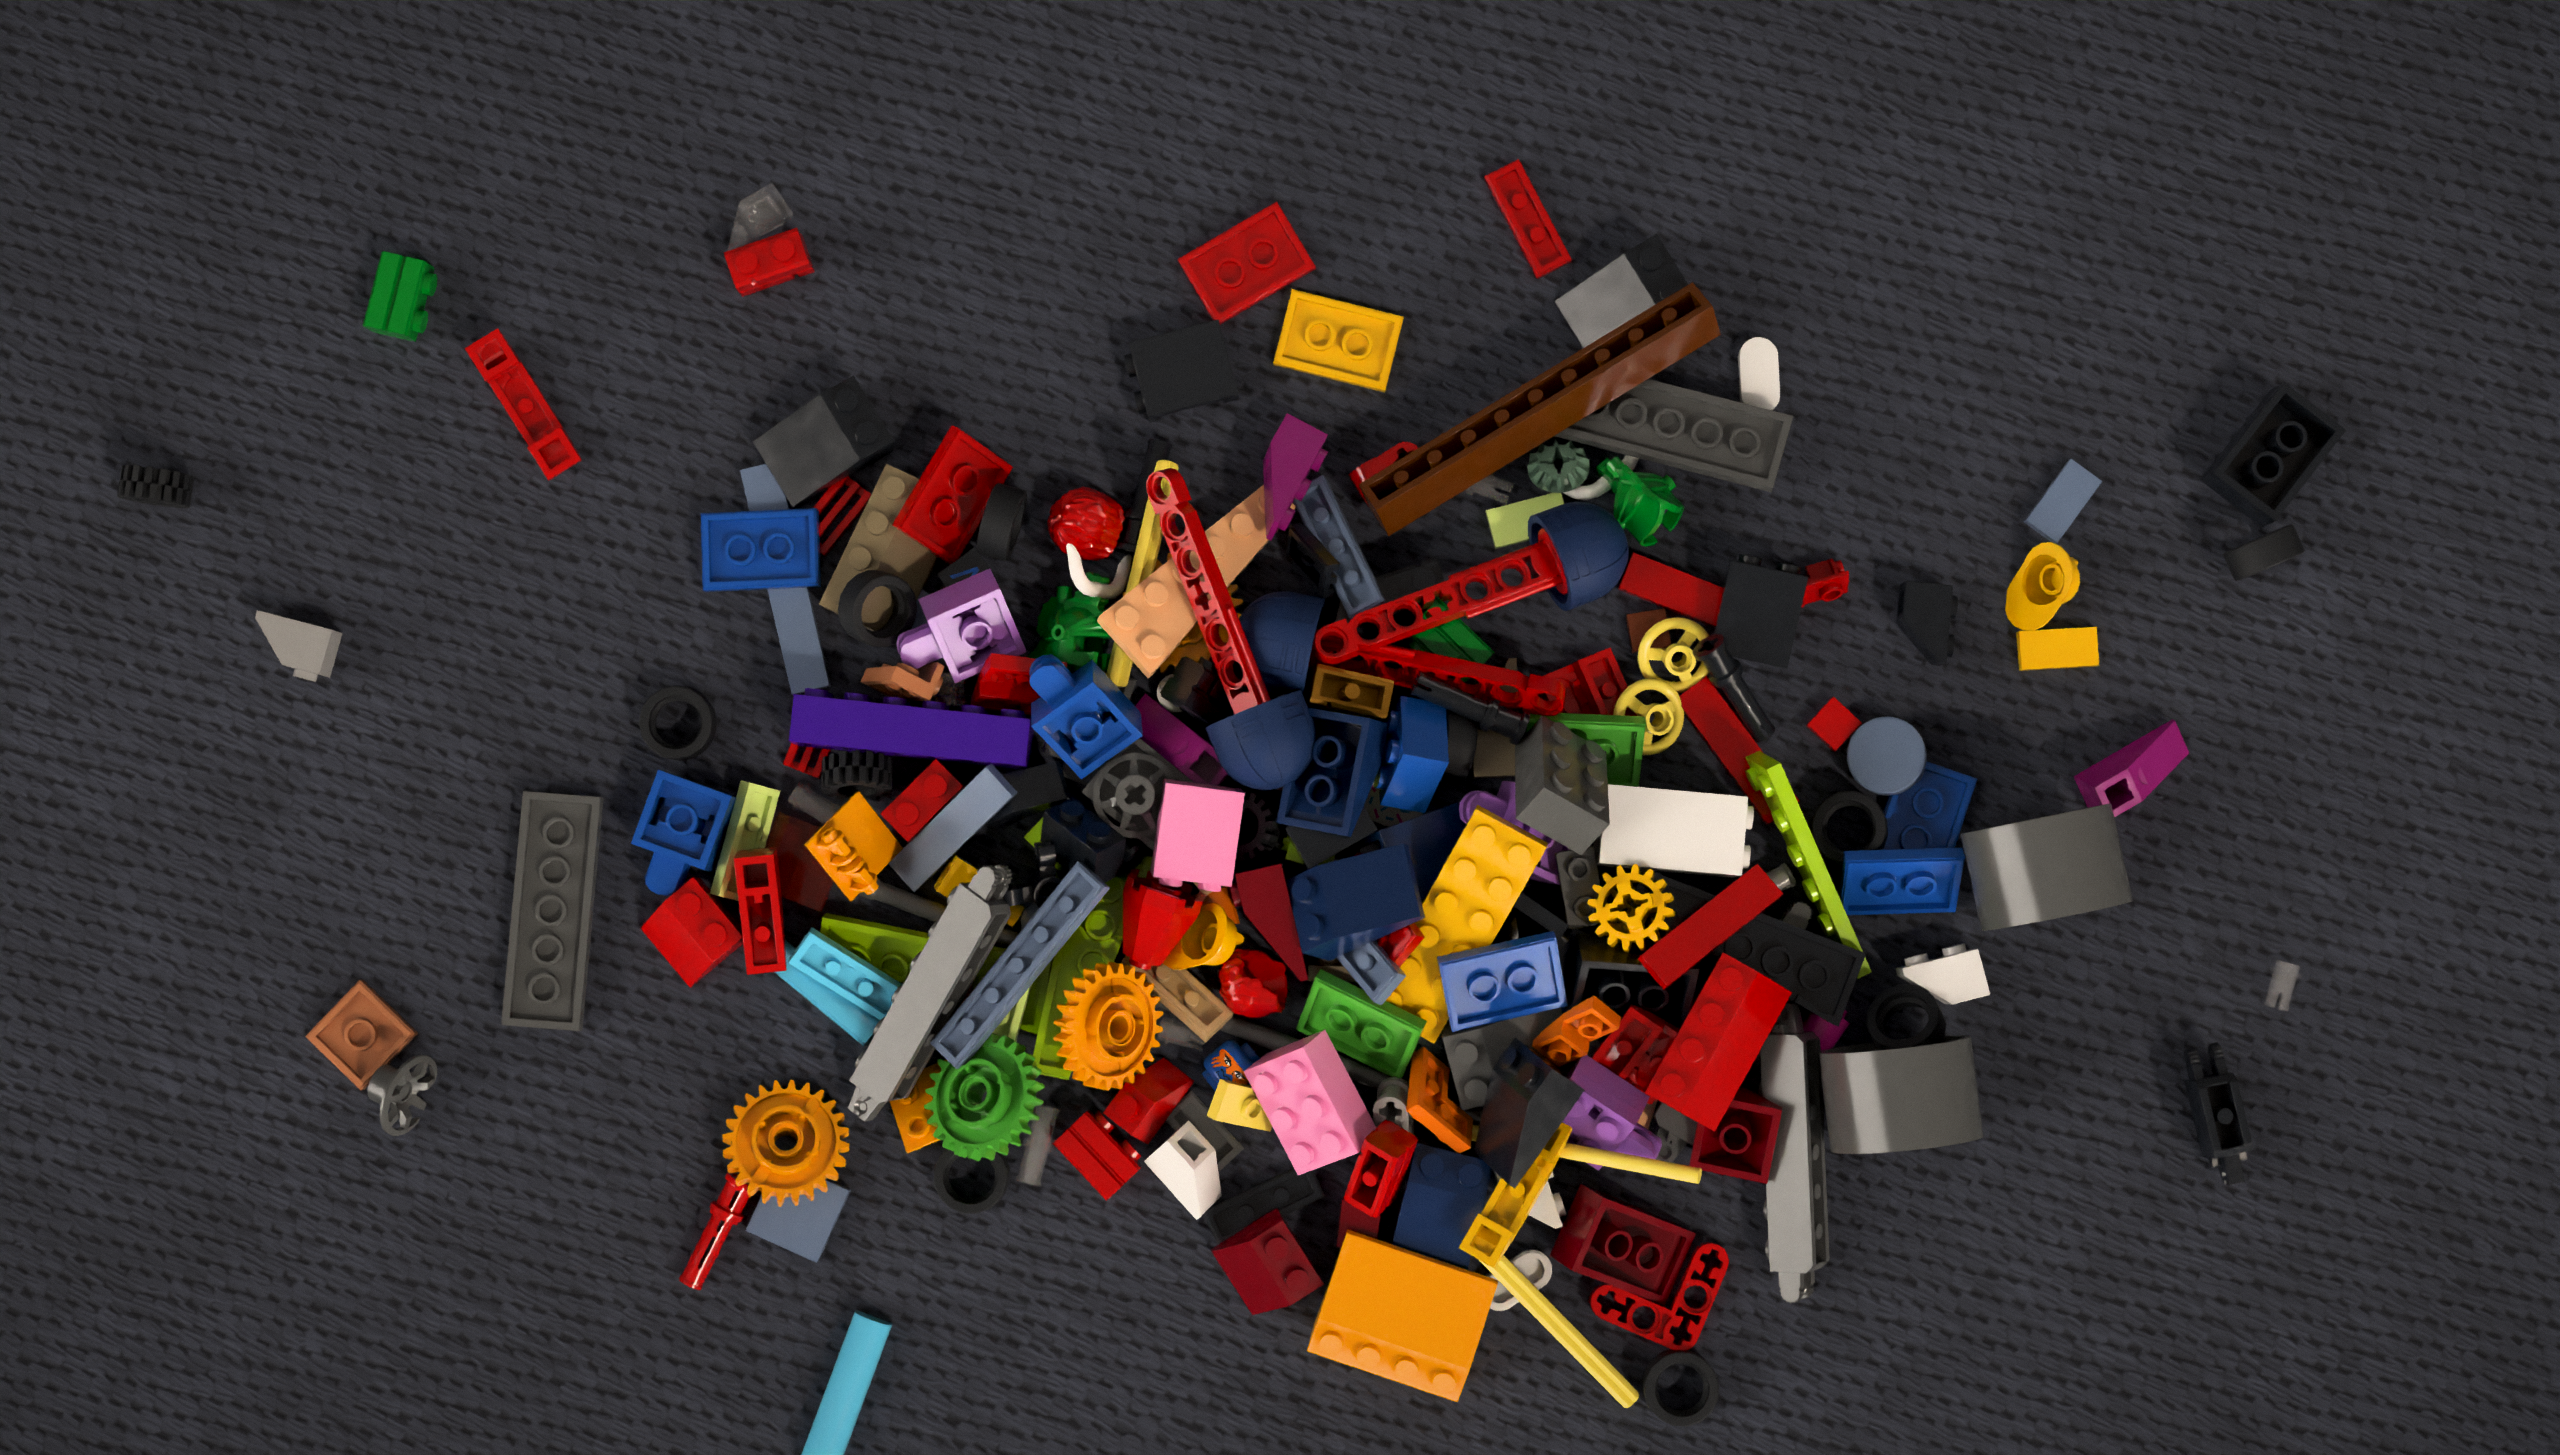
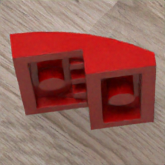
M1611 647L1543 675L1544 677L1558 680L1566 688L1564 707L1560 713L1613 715L1619 696L1628 687ZM1549 693L1540 694L1541 698L1547 701L1557 699ZM1627 707L1625 716H1637Z
M990 653L977 679L970 705L985 707V710L1001 712V709L1024 711V714L1031 716V703L1040 698L1029 682V670L1036 658Z
M1631 1004L1621 1017L1619 1029L1607 1035L1591 1058L1645 1093L1679 1028ZM1648 1095L1650 1098L1647 1103L1652 1105L1656 1099Z

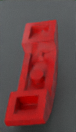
M495 329L465 348L484 380L489 383L526 441L527 448L549 481L582 461L573 442L543 393L500 329Z

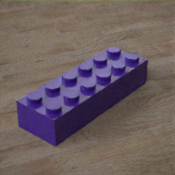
M805 688L804 695L794 694L789 742L797 746L849 752L859 750V753L873 751V754L882 753L887 756L926 760L938 759L945 762L988 766L992 763L994 767L1022 770L1030 768L1034 729L1031 727V719L1026 718L1027 714H1024V711L1001 709L1000 716L989 715L985 707L962 705L961 712L951 711L949 706H946V703L923 701L922 707L910 706L911 702H908L907 699L897 697H883V703H874L868 695L848 692L844 693V699H836L827 690Z

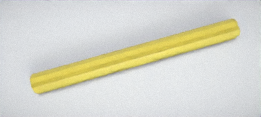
M1158 460L1154 472L1168 468L1178 471L1179 467L1178 464L1172 461ZM1163 477L1161 488L1163 493L1169 497L1171 491L1170 484ZM1149 497L1125 595L1155 571L1163 532L1160 527V515H1155ZM1114 641L1106 675L1117 687H1126L1133 661Z
M1504 1255L1495 1268L1480 1261L1624 1408L1631 1407L1638 1400L1639 1392Z

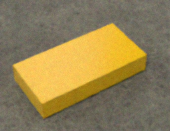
M2097 627L2016 632L2019 671L2099 666Z

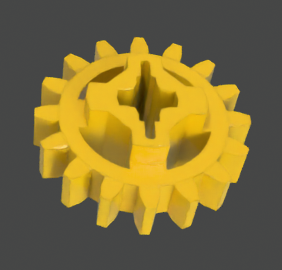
M1633 864L1631 873H1626L1623 867L1619 865L1617 866L1616 877L1612 878L1605 872L1602 875L1606 884L1603 887L1595 884L1592 886L1593 890L1598 894V898L1589 899L1587 904L1596 909L1597 912L1591 914L1588 918L1591 923H1601L1595 931L1599 937L1610 934L1607 941L1609 946L1614 947L1618 941H1622V948L1625 952L1630 951L1632 943H1636L1639 949L1644 951L1646 950L1645 940L1650 938L1655 943L1660 941L1656 934L1659 929L1666 932L1670 931L1671 928L1664 922L1665 917L1675 916V911L1666 907V904L1672 902L1674 897L1672 893L1662 894L1667 883L1664 879L1654 883L1655 872L1652 869L1647 870L1644 875H1641L1640 867L1637 864ZM1632 883L1643 884L1651 889L1653 893L1641 894L1635 891ZM1617 888L1618 893L1613 902L1606 904L1609 895ZM1633 899L1637 905H1641L1635 908L1636 915L1633 917L1622 911L1627 908V901ZM1657 911L1651 925L1645 928L1644 923L1649 914ZM1622 922L1626 924L1630 934L1615 930L1609 923Z

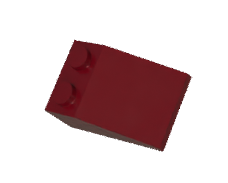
M1282 864L1235 874L1237 883H1232V887H1230L1234 907H1243L1244 914L1300 982L1308 980Z
M1580 1184L1563 1227L1550 1253V1257L1574 1272L1665 1305L1696 1233L1616 1197Z

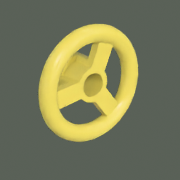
M1674 617L1656 623L1644 634L1638 647L1637 659L1644 679L1655 678L1665 681L1677 693L1687 691L1709 674L1703 661H1701L1699 668L1692 676L1690 673L1696 664V658L1690 646L1696 638L1701 642L1709 637V634L1701 625L1687 618ZM1671 629L1686 630L1677 643L1671 644L1667 648L1651 647L1654 640L1665 631ZM1683 652L1680 661L1672 662L1671 659L1674 653ZM1649 660L1662 661L1667 670L1673 675L1678 676L1680 681H1666L1657 676L1652 670Z
M1647 678L1632 683L1621 693L1616 702L1613 715L1625 716L1628 707L1637 716H1645L1646 726L1642 755L1658 754L1669 748L1678 738L1684 723V710L1681 707V699L1677 691L1665 681ZM1645 690H1656L1664 694L1668 701L1662 704L1652 703L1645 705L1635 696ZM1654 712V720L1650 723V716ZM1653 734L1658 736L1665 734L1663 738L1652 743Z

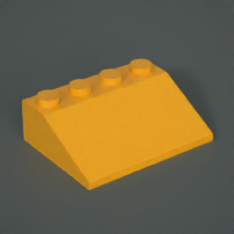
M1347 1229L1312 1329L1307 1351L1458 1402L1473 1362L1498 1280Z

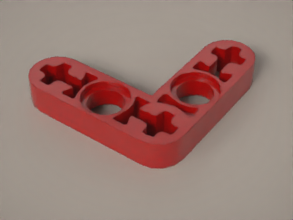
M1705 1242L1697 1246L1690 1258L1670 1308L1606 1283L1599 1284L1590 1293V1308L1596 1316L1669 1349L1688 1351L1694 1347L1700 1336L1728 1269V1254L1717 1243ZM1713 1249L1717 1250L1716 1258L1721 1262L1718 1267H1710L1706 1277L1714 1279L1712 1286H1709L1701 1279L1691 1278L1694 1270L1700 1275L1702 1274L1705 1263L1700 1260L1702 1253L1710 1254ZM1694 1285L1701 1286L1706 1294L1704 1303L1696 1308L1689 1307L1684 1300L1685 1291ZM1609 1291H1613V1299L1623 1305H1626L1627 1297L1633 1299L1626 1309L1625 1321L1618 1320L1622 1312L1615 1308L1609 1307L1606 1312H1602V1305L1597 1301L1598 1296H1606ZM1647 1306L1654 1312V1322L1647 1328H1639L1633 1323V1313L1638 1307ZM1678 1307H1681L1689 1314L1699 1315L1696 1323L1690 1318L1688 1319L1685 1330L1690 1333V1337L1688 1340L1681 1339L1677 1344L1673 1342L1674 1336L1670 1333V1328L1681 1325L1684 1316L1676 1314Z

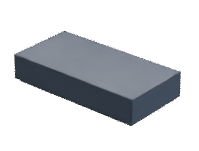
M2069 459L2023 522L2050 542L2058 543L2102 483V480L2073 459Z

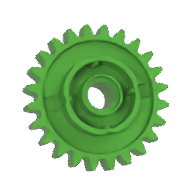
M992 1033L971 1060L959 1069H956L948 1061L938 1059L937 1063L941 1068V1072L930 1073L929 1075L935 1081V1086L925 1089V1092L933 1096V1100L924 1105V1108L934 1112L927 1120V1124L937 1127L933 1136L943 1140V1148L954 1151L955 1155L963 1158L968 1157L975 1161H980L983 1157L992 1161L995 1159L996 1152L1005 1156L1008 1155L1009 1143L1020 1147L1021 1140L1019 1135L1021 1132L1031 1135L1032 1131L1028 1126L1029 1120H1039L1040 1118L1033 1111L1034 1107L1044 1104L1043 1100L1036 1097V1093L1045 1088V1085L1035 1081V1078L1041 1074L1042 1070L1032 1065L1035 1056L1026 1053L1024 1045L1014 1042V1039L1005 1035L998 1036ZM987 1091L986 1098L982 1102V1096Z

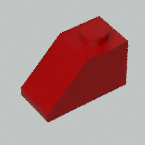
M1165 1058L1146 1068L1144 1074L1138 1073L1135 1075L1133 1084L1125 1082L1122 1089L1119 1090L1103 1112V1114L1131 1136L1146 1144L1150 1143L1194 1083L1192 1078Z

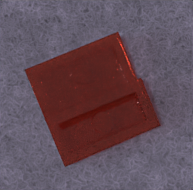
M779 812L765 848L777 847L782 897L822 912L834 881L804 845L821 827Z

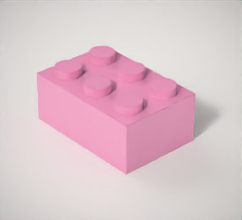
M1326 1030L1266 1053L1244 1070L1253 1091L1298 1175L1359 1153L1365 1137L1373 1130H1376V1126Z

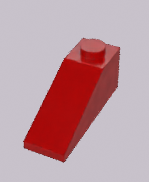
M777 847L737 851L734 857L747 975L787 971Z

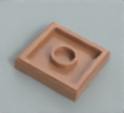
M359 980L305 1037L360 1090H364L369 1085L375 1071L382 1065L389 1064L418 1032L364 980Z

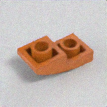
M1592 996L1572 1007L1553 1021L1533 1040L1532 1047L1555 1065L1561 1067L1588 1055L1591 1041L1618 1030L1621 1016L1596 996Z

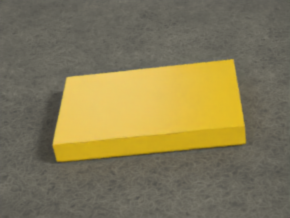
M1292 289L1273 365L1385 393L1404 317Z

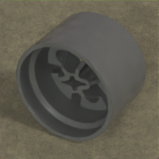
M2111 803L1961 834L1981 931L2041 922L2133 901Z
M1946 1035L1942 1043L1878 1050L1874 1042L1841 1046L1818 1052L1830 1151L1832 1153L1872 1154L1900 1152L1961 1144L1983 1138L1971 1036Z

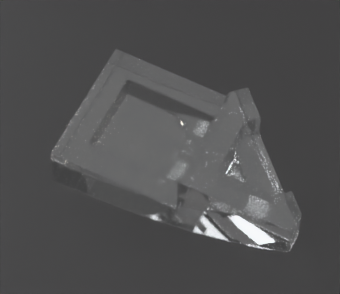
M773 183L739 202L727 251L756 242L760 236L792 219L793 212Z

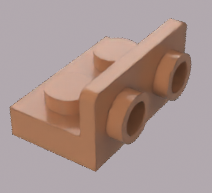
M932 662L915 669L903 663H897V666L883 664L882 667L866 668L861 683L888 697L904 698L908 702L930 701L931 697H934L942 686L943 677L941 674L945 666L939 662Z

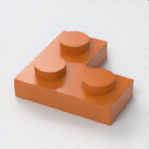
M1422 1047L1415 1051L1412 1056L1406 1111L1413 1119L1419 1121L1434 1133L1441 1142L1446 1143L1460 1154L1471 1148L1473 1118L1447 1097L1450 1068L1425 1047Z

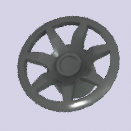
M1128 753L1112 759L1101 769L1093 787V803L1098 817L1123 837L1144 838L1156 834L1157 824H1155L1149 809L1153 803L1160 804L1161 795L1155 794L1153 786L1163 774L1167 779L1175 780L1172 772L1162 761L1144 753ZM1136 760L1150 762L1157 766L1159 770L1148 778L1140 776ZM1130 761V774L1121 780L1109 773L1117 764ZM1105 778L1116 787L1115 797L1100 802V788ZM1119 806L1124 811L1120 827L1114 825L1106 817L1103 811L1104 808ZM1140 814L1150 827L1147 830L1138 832L1125 830L1132 816Z
M421 1054L413 1056L403 1063L399 1069L385 1064L379 1067L373 1074L368 1085V1097L371 1101L380 1104V1123L386 1133L392 1136L404 1135L418 1124L421 1117H414L412 1119L409 1107L413 1105L423 1111L425 1109L426 1102L418 1097L417 1094L418 1091L428 1090L435 1083L438 1068L436 1062L431 1057ZM417 1065V1066L415 1067L414 1071L410 1073L409 1070H410L413 1066ZM429 1066L430 1076L420 1079L425 1076L427 1067ZM399 1119L400 1127L393 1128L392 1125Z

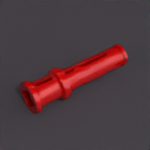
M727 1171L725 1186L717 1201H712L709 1206L712 1216L697 1242L682 1275L679 1277V1281L690 1288L702 1289L703 1283L718 1257L732 1226L738 1225L744 1217L742 1211L749 1199L747 1193L749 1183L737 1186L735 1180L739 1173H728ZM738 1191L737 1194H736V1196H735V1198H734V1200H733V1202L731 1203V1200H732V1198H733L735 1192ZM712 1237H715L703 1262L700 1263Z

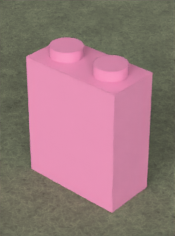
M1163 779L1150 871L1153 877L1159 878V884L1181 887L1183 881L1197 882L1198 889L1220 892L1222 886L1232 887L1245 792L1241 788Z

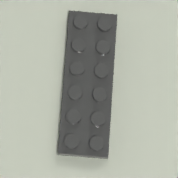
M1647 379L1556 434L1555 437L1772 493L1793 416Z
M523 791L501 1025L582 1031L604 800L602 797Z

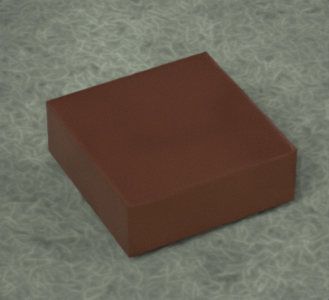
M1665 608L1626 615L1632 654L1638 653V647L1644 634L1656 623L1667 619ZM1669 630L1660 634L1654 640L1651 647L1667 648L1671 645Z

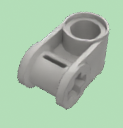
M1390 1077L1379 1084L1377 1100L1373 1107V1122L1377 1127L1384 1120H1390L1415 1135L1414 1120L1406 1111L1409 1084L1405 1080Z

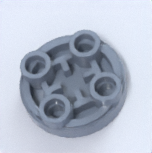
M1878 717L1861 725L1851 737L1847 748V764L1854 779L1868 792L1885 796L1900 794L1910 789L1923 777L1927 762L1925 743L1918 731L1908 722L1895 717Z

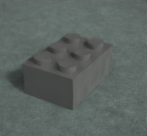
M1541 716L1515 746L1516 819L1582 855L1610 824L1606 751L1596 742L1587 741L1572 733L1564 724L1553 722Z

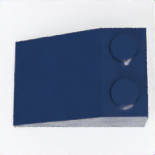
M1307 708L1316 730V742L1312 750L1313 758L1300 777L1283 786L1276 823L1351 837L1382 763L1389 724L1366 717Z
M1404 843L1317 865L1286 880L1302 953L1327 961H1331L1425 918L1409 848Z
M1417 1143L1408 1172L1392 1244L1468 1269L1471 1255L1459 1249V1246L1477 1214H1481L1492 1168L1482 1159Z

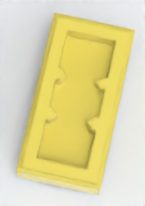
M1224 1079L1219 1080L1207 1116L1215 1121L1270 1132L1272 1125L1251 1085Z

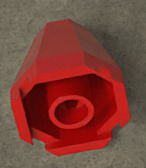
M1132 869L1123 889V954L1130 958L1129 963L1131 965L1150 970L1152 966H1160L1196 920L1206 895L1199 891L1197 897L1191 894L1193 886L1183 881L1181 887L1159 884V878L1153 877L1150 871L1147 872L1146 878L1138 877L1140 870Z

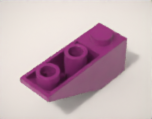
M1288 413L1270 442L1263 459L1266 539L1272 541L1278 528L1286 531L1296 512L1290 506L1294 499L1302 502L1312 483L1306 477L1311 469L1316 472L1319 471L1328 454V451L1322 449L1328 434Z
M1145 693L1135 706L1141 712L1143 736L1140 739L1194 783L1221 786L1229 775L1221 766L1214 748Z
M2172 719L2073 777L2088 808L2111 803L2114 817L2142 802L2189 754V751L2176 721Z

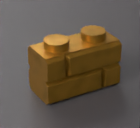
M1318 663L1311 667L1304 699L1309 707L1382 721L1386 720L1394 681Z

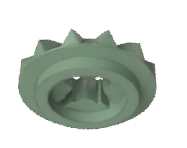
M1555 439L1552 446L1548 447L1540 444L1536 453H1530L1527 469L1529 478L1535 486L1547 492L1563 493L1579 487L1586 480L1590 465L1584 448H1576L1572 441L1566 444H1559ZM1556 459L1562 460L1563 468H1561V474H1558L1557 469H1555L1554 461Z

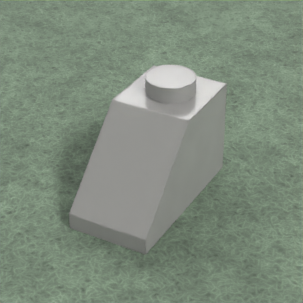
M257 610L255 619L280 663L294 668V677L316 682L318 675L330 678L343 633Z

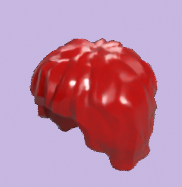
M1080 487L1065 493L1052 505L1047 520V528L1052 541L1060 548L1061 552L1067 554L1066 545L1071 543L1079 552L1081 560L1098 561L1099 559L1108 558L1117 546V541L1123 530L1124 510L1118 502L1105 493L1088 487Z
M1234 949L1231 957L1221 964V969L1218 971L1221 984L1220 996L1227 1007L1237 1015L1261 1018L1275 1012L1282 1013V1010L1285 1009L1288 994V983L1285 975L1286 966L1283 962L1271 959L1260 950Z

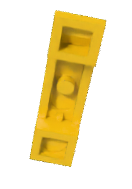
M1563 1122L1560 1124L1516 1188L1510 1186L1502 1178L1500 1179L1481 1214H1477L1459 1249L1492 1268L1496 1267L1542 1192L1566 1145L1572 1127Z

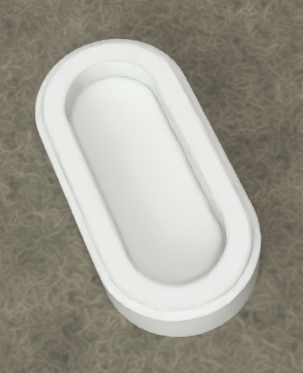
M1762 337L1752 338L1744 343L1738 354L1740 402L1773 410L1780 399L1778 352L1770 340Z
M1534 1249L1525 1250L1509 1260L1538 1290L1545 1286L1551 1278V1262L1541 1251ZM1491 1272L1486 1275L1487 1277L1498 1280ZM1498 1280L1490 1309L1504 1311L1519 1303V1301Z

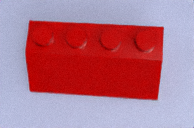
M1723 952L1645 1093L1715 1132L1792 992Z

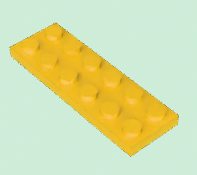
M1479 805L1476 806L1422 902L1425 918L1415 922L1425 938L1400 966L1406 977L1386 1000L1426 1020L1427 1022L1421 1037L1434 1044L1448 1021L1437 957L1492 944L1548 845V842Z

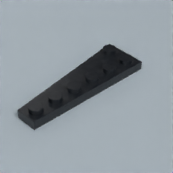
M1642 868L1641 875H1644L1647 869ZM1655 873L1654 883L1661 879H1664L1667 883L1662 894L1672 893L1674 900L1667 903L1666 907L1673 909L1675 916L1665 917L1664 922L1671 928L1670 930L1675 929L1715 897L1713 894ZM1636 883L1635 891L1641 894L1653 893L1647 886ZM1630 899L1628 904L1633 908L1641 906L1637 905L1633 899ZM1657 911L1650 913L1648 917L1654 920ZM1762 913L1711 952V954L1718 958L1724 952L1791 991L1792 994L1789 997L1791 1001L1838 1027L1866 956L1864 952Z

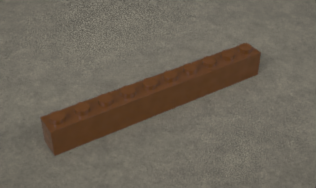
M1693 282L1360 483L1359 487L1371 512L1388 536L1412 523L1720 336L1721 333L1713 306Z

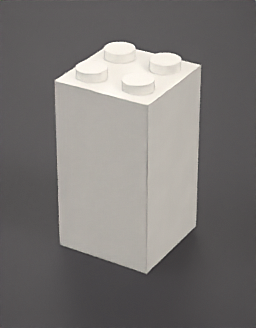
M1608 784L1610 824L1594 841L1597 865L1610 867L1621 865L1623 868H1632L1633 864H1637L1640 869H1652L1653 871L1730 878L1742 876V870L1749 868L1751 848L1750 845H1745L1746 829H1752L1754 807L1748 806V797Z

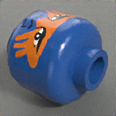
M1227 1040L1205 1057L1203 1063L1206 1070L1201 1074L1214 1091H1216L1220 1079L1250 1085L1244 1070L1260 1058L1247 1042L1240 1046L1234 1040Z

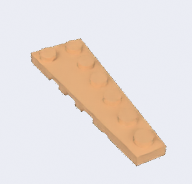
M1264 485L1205 531L1227 588L1269 541L1266 539ZM1292 503L1290 508L1295 510L1296 506ZM1191 551L1190 562L1198 570L1199 558L1194 551ZM1173 558L1103 612L1097 619L1100 626L1147 678H1150L1180 644L1182 639L1198 623ZM1204 576L1199 577L1200 581L1205 580ZM1210 594L1207 595L1208 600H1211Z

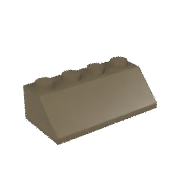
M888 464L885 465L819 605L839 615L840 595L846 584L857 574L868 570L884 571L903 579L915 593L917 601L939 557L899 531L892 524L919 478ZM876 587L868 594L863 603L861 612L864 627L871 631L882 628L892 615L894 600L891 590L887 587Z

